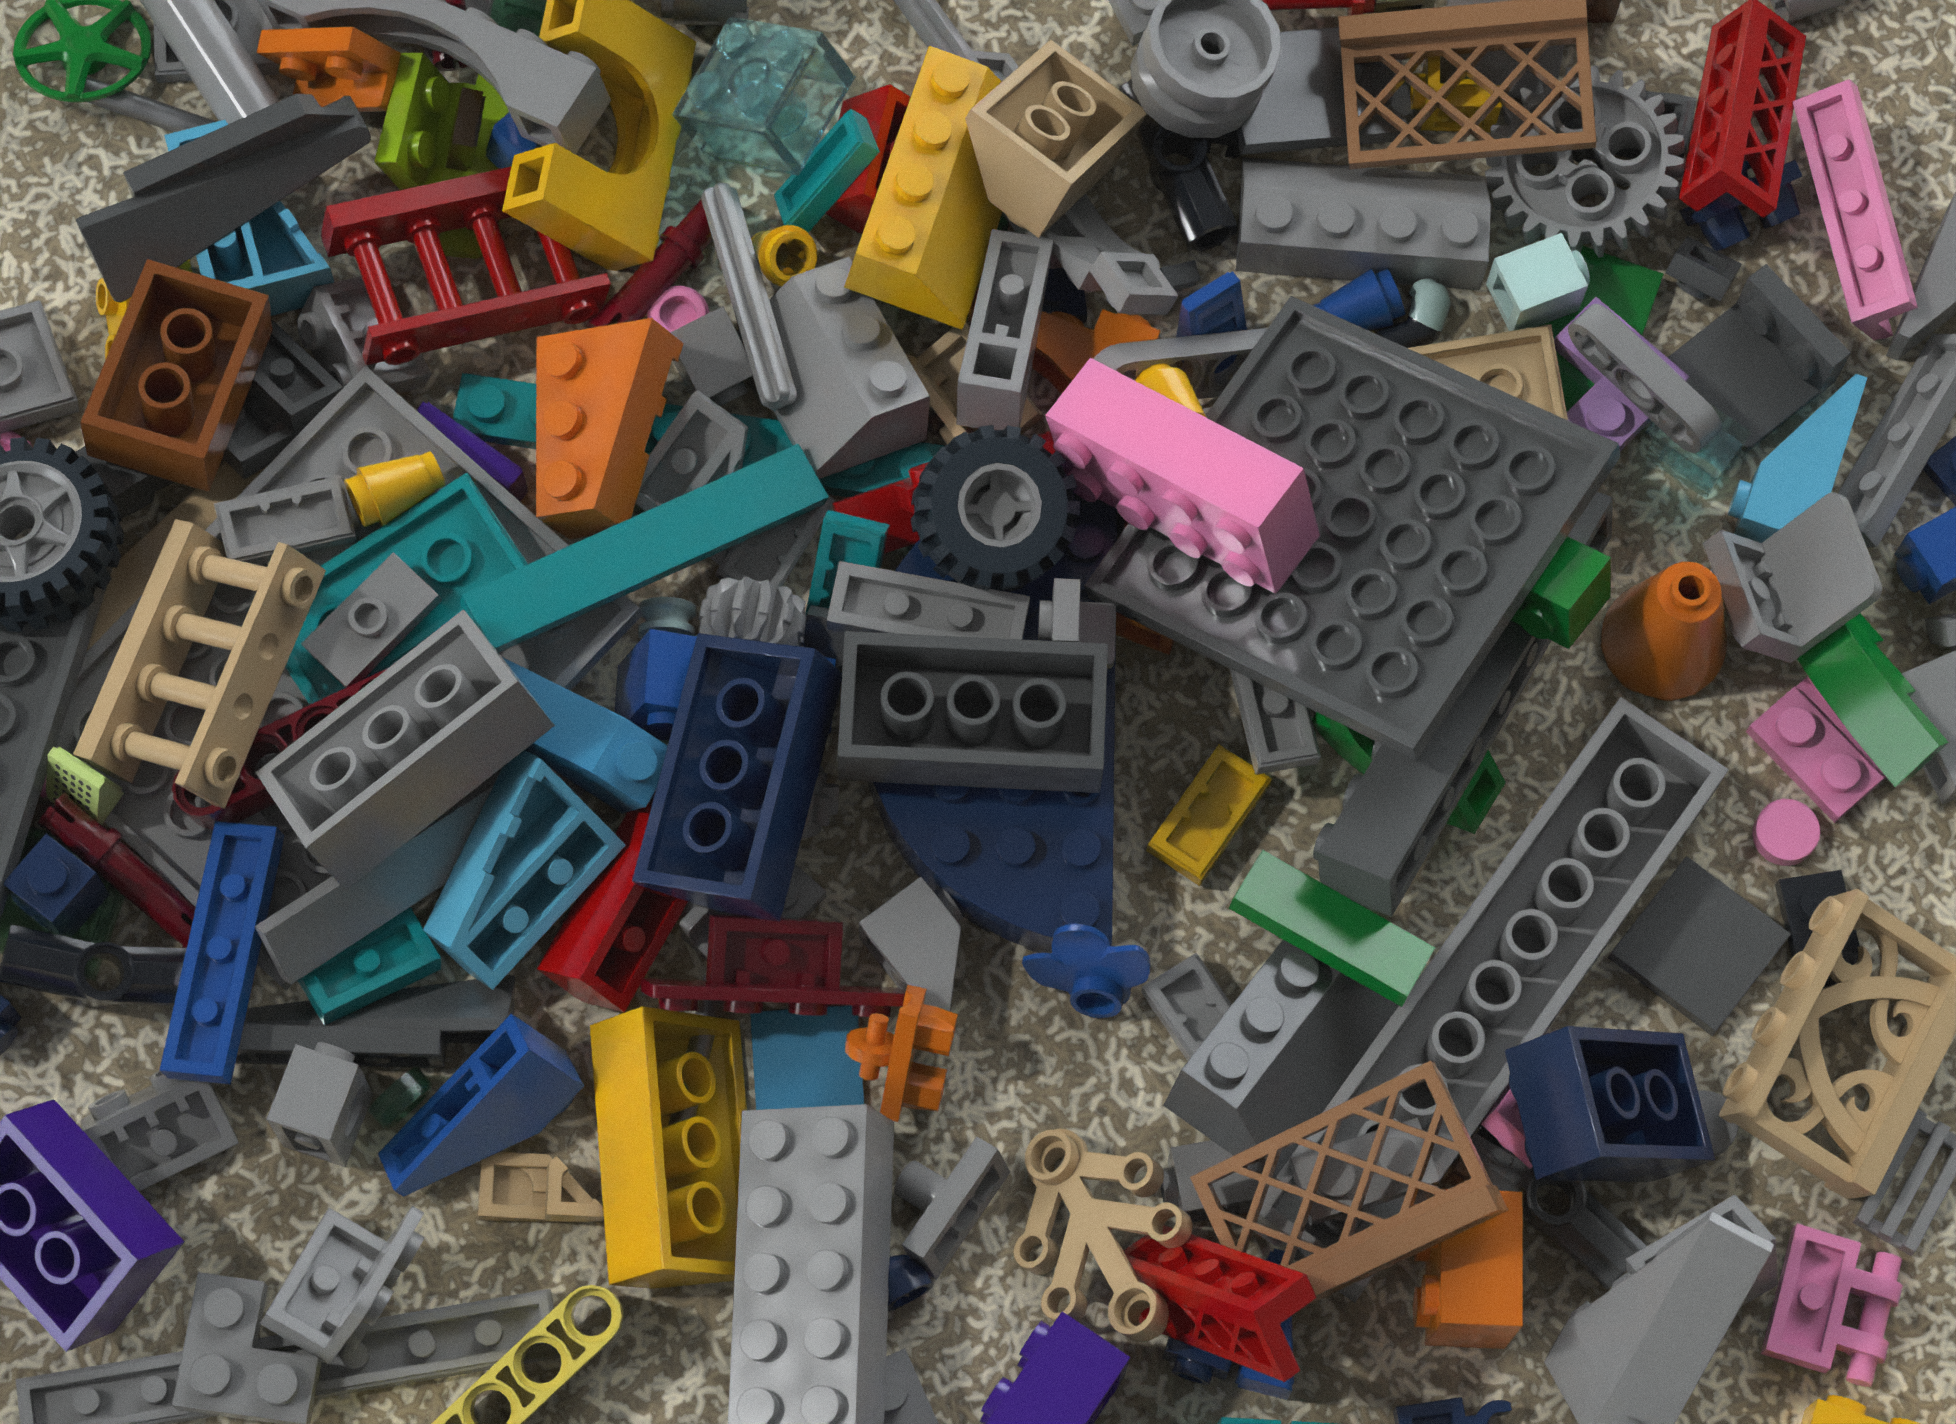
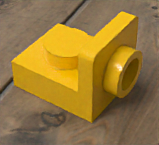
M1440 56L1426 57L1422 73H1413L1435 92H1438L1445 84L1440 83ZM1463 79L1445 100L1470 119L1491 95L1473 80ZM1410 85L1411 109L1421 110L1429 100ZM1500 102L1478 125L1485 132H1491V126L1496 125L1501 111ZM1439 108L1421 126V130L1459 131L1462 126Z

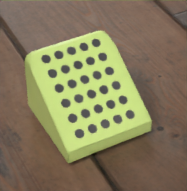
M53 746L48 753L47 797L55 803L66 792L71 800L102 825L124 794L121 791L122 787L60 746L58 748Z

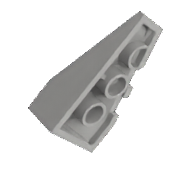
M1710 1212L1660 1248L1656 1257L1632 1275L1629 1272L1625 1273L1613 1282L1610 1291L1590 1304L1586 1301L1572 1311L1544 1363L1578 1424H1675L1771 1254L1774 1244L1722 1216Z

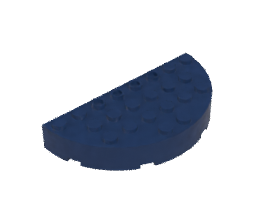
M1073 492L1074 501H1080V515L1074 519L1073 528L1077 530L1072 542L1063 551V557L1037 580L1028 583L1022 588L1010 591V593L1030 596L1023 640L1050 641L1038 639L1040 600L1052 601L1054 578L1080 579V602L1097 603L1089 599L1084 585L1117 540L1116 508L1099 499L1096 502H1088ZM920 539L895 570L896 572L957 583V580L949 575L942 578L933 570L936 566L929 555L924 558L918 548V544L921 542ZM1116 639L1115 662L1113 667L1107 668L1104 769L1100 793L867 782L873 802L884 823L888 836L916 875L922 877L932 891L937 888L944 889L954 900L962 916L979 928L989 933L991 931L1008 941L1025 946V949L1036 953H1052L1054 931L1068 923L1084 924L1100 930L1106 935L1110 946H1112Z

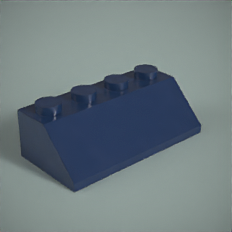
M702 633L697 634L632 878L635 884L719 912L780 922L842 683V672L819 651L807 647Z

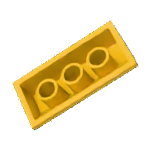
M929 45L844 288L961 330L964 327L983 271L992 229L997 230L1003 212L988 200L965 120L970 109L1001 83L1000 79L988 66Z
M641 1006L590 1025L609 1285L656 1289L734 1281L742 1111L747 1110L740 1022L738 1020ZM698 1035L715 1036L709 1061L700 1053H686L691 1037ZM683 1081L687 1083L688 1090L686 1089ZM698 1105L695 1117L668 1125L671 1114Z

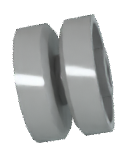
M1159 0L1138 43L1130 66L1133 91L1144 111L1167 130L1188 138H1217L1235 131L1254 113L1261 100L1263 91L1267 88L1275 72L1282 52L1279 25L1267 4L1262 0Z

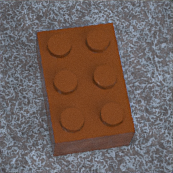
M147 259L80 421L87 456L209 492L273 331L269 295Z

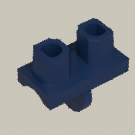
M1796 159L1784 164L1776 210L1764 218L1758 214L1764 229L1801 214L1796 194L1791 184V181L1802 177ZM1744 161L1741 174L1759 186L1756 176L1748 178L1747 170L1751 169L1748 161ZM1728 192L1698 212L1690 206L1679 210L1687 226L1699 223L1703 235L1712 249L1716 251L1750 237L1738 208L1743 203Z

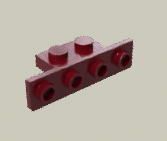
M710 915L706 980L641 978V992L651 998H659V1009L671 1011H697L699 1000L724 1001V1011L734 1013H763V1002L788 1003V1013L797 1015H827L828 1004L852 1005V1015L869 1017L871 1014L878 1013L891 1017L892 1006L903 1007L906 991L898 987L840 985L843 922L821 919L781 918L780 922L745 916Z

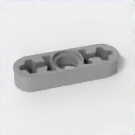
M1592 304L1568 326L1570 339L1577 350L1682 449L1690 453H1698L1721 432V420L1713 407L1609 309L1599 304Z

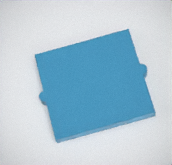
M852 1005L828 1007L827 1015L822 1016L788 1013V1010L750 1013L756 1110L864 1104L863 1078L859 1076L861 1063L853 1060L845 1053L847 1034L851 1030L859 1028L858 1016L852 1015Z

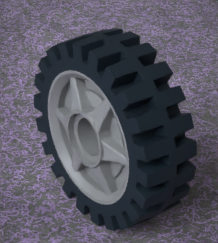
M25 437L11 438L10 451L7 452L0 445V622L8 631L23 632L25 621H28L34 630L49 628L48 615L55 614L61 623L74 617L69 605L77 601L86 609L93 603L95 598L90 589L94 585L105 590L112 579L107 567L117 568L121 558L117 545H122L124 539V532L119 523L122 519L107 485L85 457H79L72 448L62 443L57 449L49 439L36 438L32 448ZM32 529L25 537L14 540L22 531Z

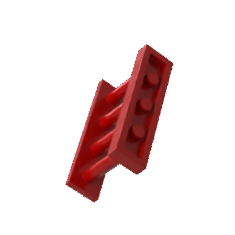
M511 166L329 205L325 209L321 239L327 256L332 257L347 253L349 256L355 257L378 321L377 325L368 326L362 353L366 365L385 362L388 365H400L415 359L420 353L560 321L570 325L585 322L593 318L603 308L611 282L607 273L580 278L570 249L537 231L556 284L522 292L497 224L501 219L512 217L502 211ZM464 227L474 231L497 298L466 305L462 304L438 237L441 232ZM405 240L415 244L438 311L403 318L379 251L382 245Z

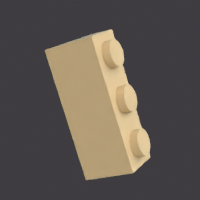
M1050 39L972 107L965 120L989 202L1006 213L1008 219L1015 225L1027 229L1039 238L1117 164L1147 113L1143 107Z

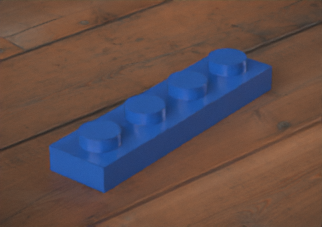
M215 821L159 1070L169 1079L231 1085L262 943L255 926L267 919L285 837L278 827Z

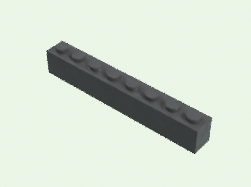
M1597 492L1568 534V537L1603 553L1612 537L1613 497ZM1510 621L1417 761L1375 741L1371 756L1372 762L1364 775L1357 773L1349 782L1343 798V810L1335 824L1326 823L1317 837L1313 858L1319 864L1321 883L1362 906L1390 917L1393 916L1551 640L1536 638L1526 632L1521 625Z

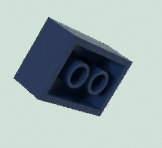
M1566 1026L1504 1050L1510 1071L1509 1086L1514 1098L1517 1100L1526 1137L1525 1151L1533 1166L1536 1180L1651 1182L1716 1160L1683 1033Z

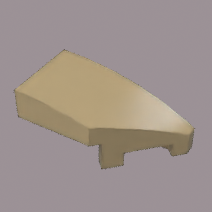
M498 1152L480 1161L477 1220L593 1222L602 1221L603 1206L596 1198H591L569 1174L567 1166L557 1156L552 1159L549 1154Z

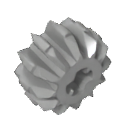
M748 576L743 577L739 581L729 577L724 578L718 584L709 586L706 598L702 600L699 620H701L699 633L800 647L804 644L806 602L798 595H793L792 590L787 586L772 585L768 579L761 582L752 580Z

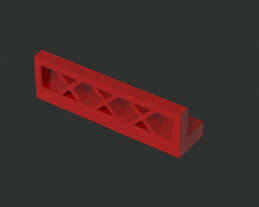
M1758 0L1746 1L1712 26L1679 195L1681 201L1697 212L1726 192L1763 218L1777 208L1794 110L1792 101L1796 99L1806 35ZM1766 34L1783 46L1782 58L1777 59ZM1764 74L1775 96L1774 101H1769L1758 79L1759 75ZM1753 117L1757 118L1767 139L1765 145L1761 144L1751 124V118ZM1744 161L1749 162L1759 182V186L1741 174Z
M1164 1225L1163 1234L1169 1233L1173 1228ZM1192 1234L1182 1246L1167 1248L1149 1235H1145L1123 1250L1140 1282L1160 1293L1167 1302L1169 1319L1167 1327L1162 1333L1163 1335L1283 1382H1286L1301 1371L1280 1324L1317 1298L1307 1274ZM1149 1307V1308H1146V1309L1140 1314V1316H1139V1322H1140V1324H1141V1323L1146 1319V1317L1148 1316L1149 1311H1150V1307Z

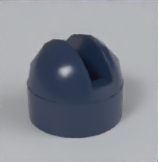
M908 1255L890 1256L888 1311L896 1310L926 1294L934 1285L924 1266L918 1261L911 1259Z

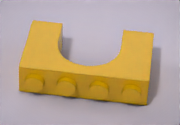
M547 0L539 37L548 47L567 55L570 51L579 52L590 58L601 71L600 76L611 98L610 105L616 120L618 136L616 155L611 168L606 172L557 143L516 154L513 157L502 211L607 270L618 271L651 262L659 243V228L666 194L670 187V173L676 142L681 132V117L687 87L692 77L691 67L696 41L630 0Z

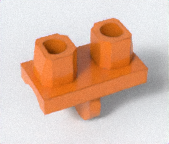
M907 985L903 1007L900 1008L895 1034L887 1031L889 1018L883 1014L875 1013L869 1016L868 1027L851 1030L847 1034L845 1042V1053L853 1060L861 1063L859 1070L861 1078L876 1080L879 1076L880 1067L888 1066L880 1113L895 1122L899 1121L903 1107L917 1110H939L947 1069L913 1062L915 1049L949 1056L958 1018L956 1013L924 1004L927 989Z

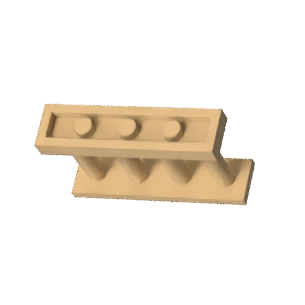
M175 519L73 755L115 779L130 783L133 782L142 760L180 770L175 781L176 784L212 805L225 809L326 570L290 545L280 542L277 543L267 567L227 558L222 541L192 522ZM218 583L257 591L242 626L204 617ZM193 641L231 651L216 686L178 676ZM167 701L206 710L191 746L152 736Z

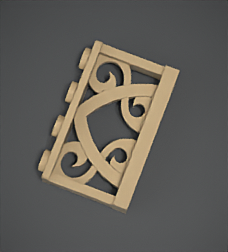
M1854 889L1835 896H1828L1815 909L1809 921V929L1813 932L1804 950L1795 954L1786 965L1780 979V983L1784 985V988L1775 1006L1768 1008L1757 1021L1752 1032V1039L1756 1043L1746 1062L1739 1064L1728 1077L1723 1088V1095L1727 1099L1719 1113V1117L1729 1123L1738 1125L1826 1182L1824 1185L1826 1188L1846 1199L1876 1194L1956 1034V956L1869 900V896L1861 890ZM1853 930H1863L1875 939L1881 956L1878 976L1870 977L1872 973V959L1864 946L1857 947L1858 960L1854 965L1847 963L1842 957V950ZM1898 954L1929 973L1930 976L1927 982L1895 977L1898 966ZM1829 976L1837 983L1823 988ZM1872 1000L1870 1007L1871 1032L1877 1047L1888 1060L1882 1071L1873 1069L1853 1071L1844 1074L1831 1083L1821 1049L1819 1018L1841 1006ZM1889 1001H1895L1889 1018L1900 1014L1907 1021L1899 1037L1893 1035L1888 1028L1887 1010ZM1793 1048L1794 1058H1787ZM1778 1076L1784 1077L1790 1085L1789 1095L1779 1102L1792 1104L1808 1098L1812 1106L1804 1116L1796 1121L1784 1122L1774 1116L1769 1109L1767 1096ZM1857 1084L1863 1086L1869 1094L1862 1111L1855 1105V1096L1849 1097L1843 1104L1840 1101L1842 1095ZM1821 1122L1829 1135L1842 1149L1839 1157L1803 1134Z

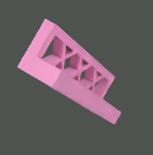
M1848 79L1792 102L1851 323L1873 340H1879L1893 336L1889 318L1916 309L1918 306L1858 86Z

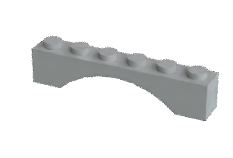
M257 0L275 29L355 27L378 41L386 40L418 44L450 55L473 68L496 89L505 102L521 137L542 146L557 143L576 154L611 101L600 76L601 71L590 58L579 52L570 51L567 55L550 48L540 37L530 31L519 29L515 33L501 27L486 13L473 7H469L464 11L448 4L445 0Z

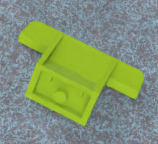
M401 53L374 163L400 190L497 170L499 168L486 157V148L493 126L508 114L509 110L496 89L481 75L478 74L476 85L449 83L424 53ZM462 87L483 91V96H486L477 147L471 168H468L467 172L446 168L454 117ZM464 227L440 233L439 239L445 256L472 259L483 257L474 231Z

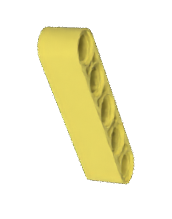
M596 1285L582 1286L571 1292L431 1424H479L475 1417L474 1406L480 1394L487 1390L501 1392L510 1402L511 1414L506 1424H524L608 1345L621 1330L624 1313L623 1306L618 1297L609 1289ZM589 1296L601 1297L611 1308L612 1317L610 1325L604 1332L595 1336L582 1333L575 1325L573 1316L577 1304ZM537 1343L552 1345L557 1349L561 1357L560 1372L554 1379L546 1383L537 1382L530 1378L524 1367L526 1353Z

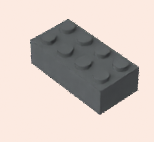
M845 631L837 756L838 780L1100 793L1104 769L1108 644Z

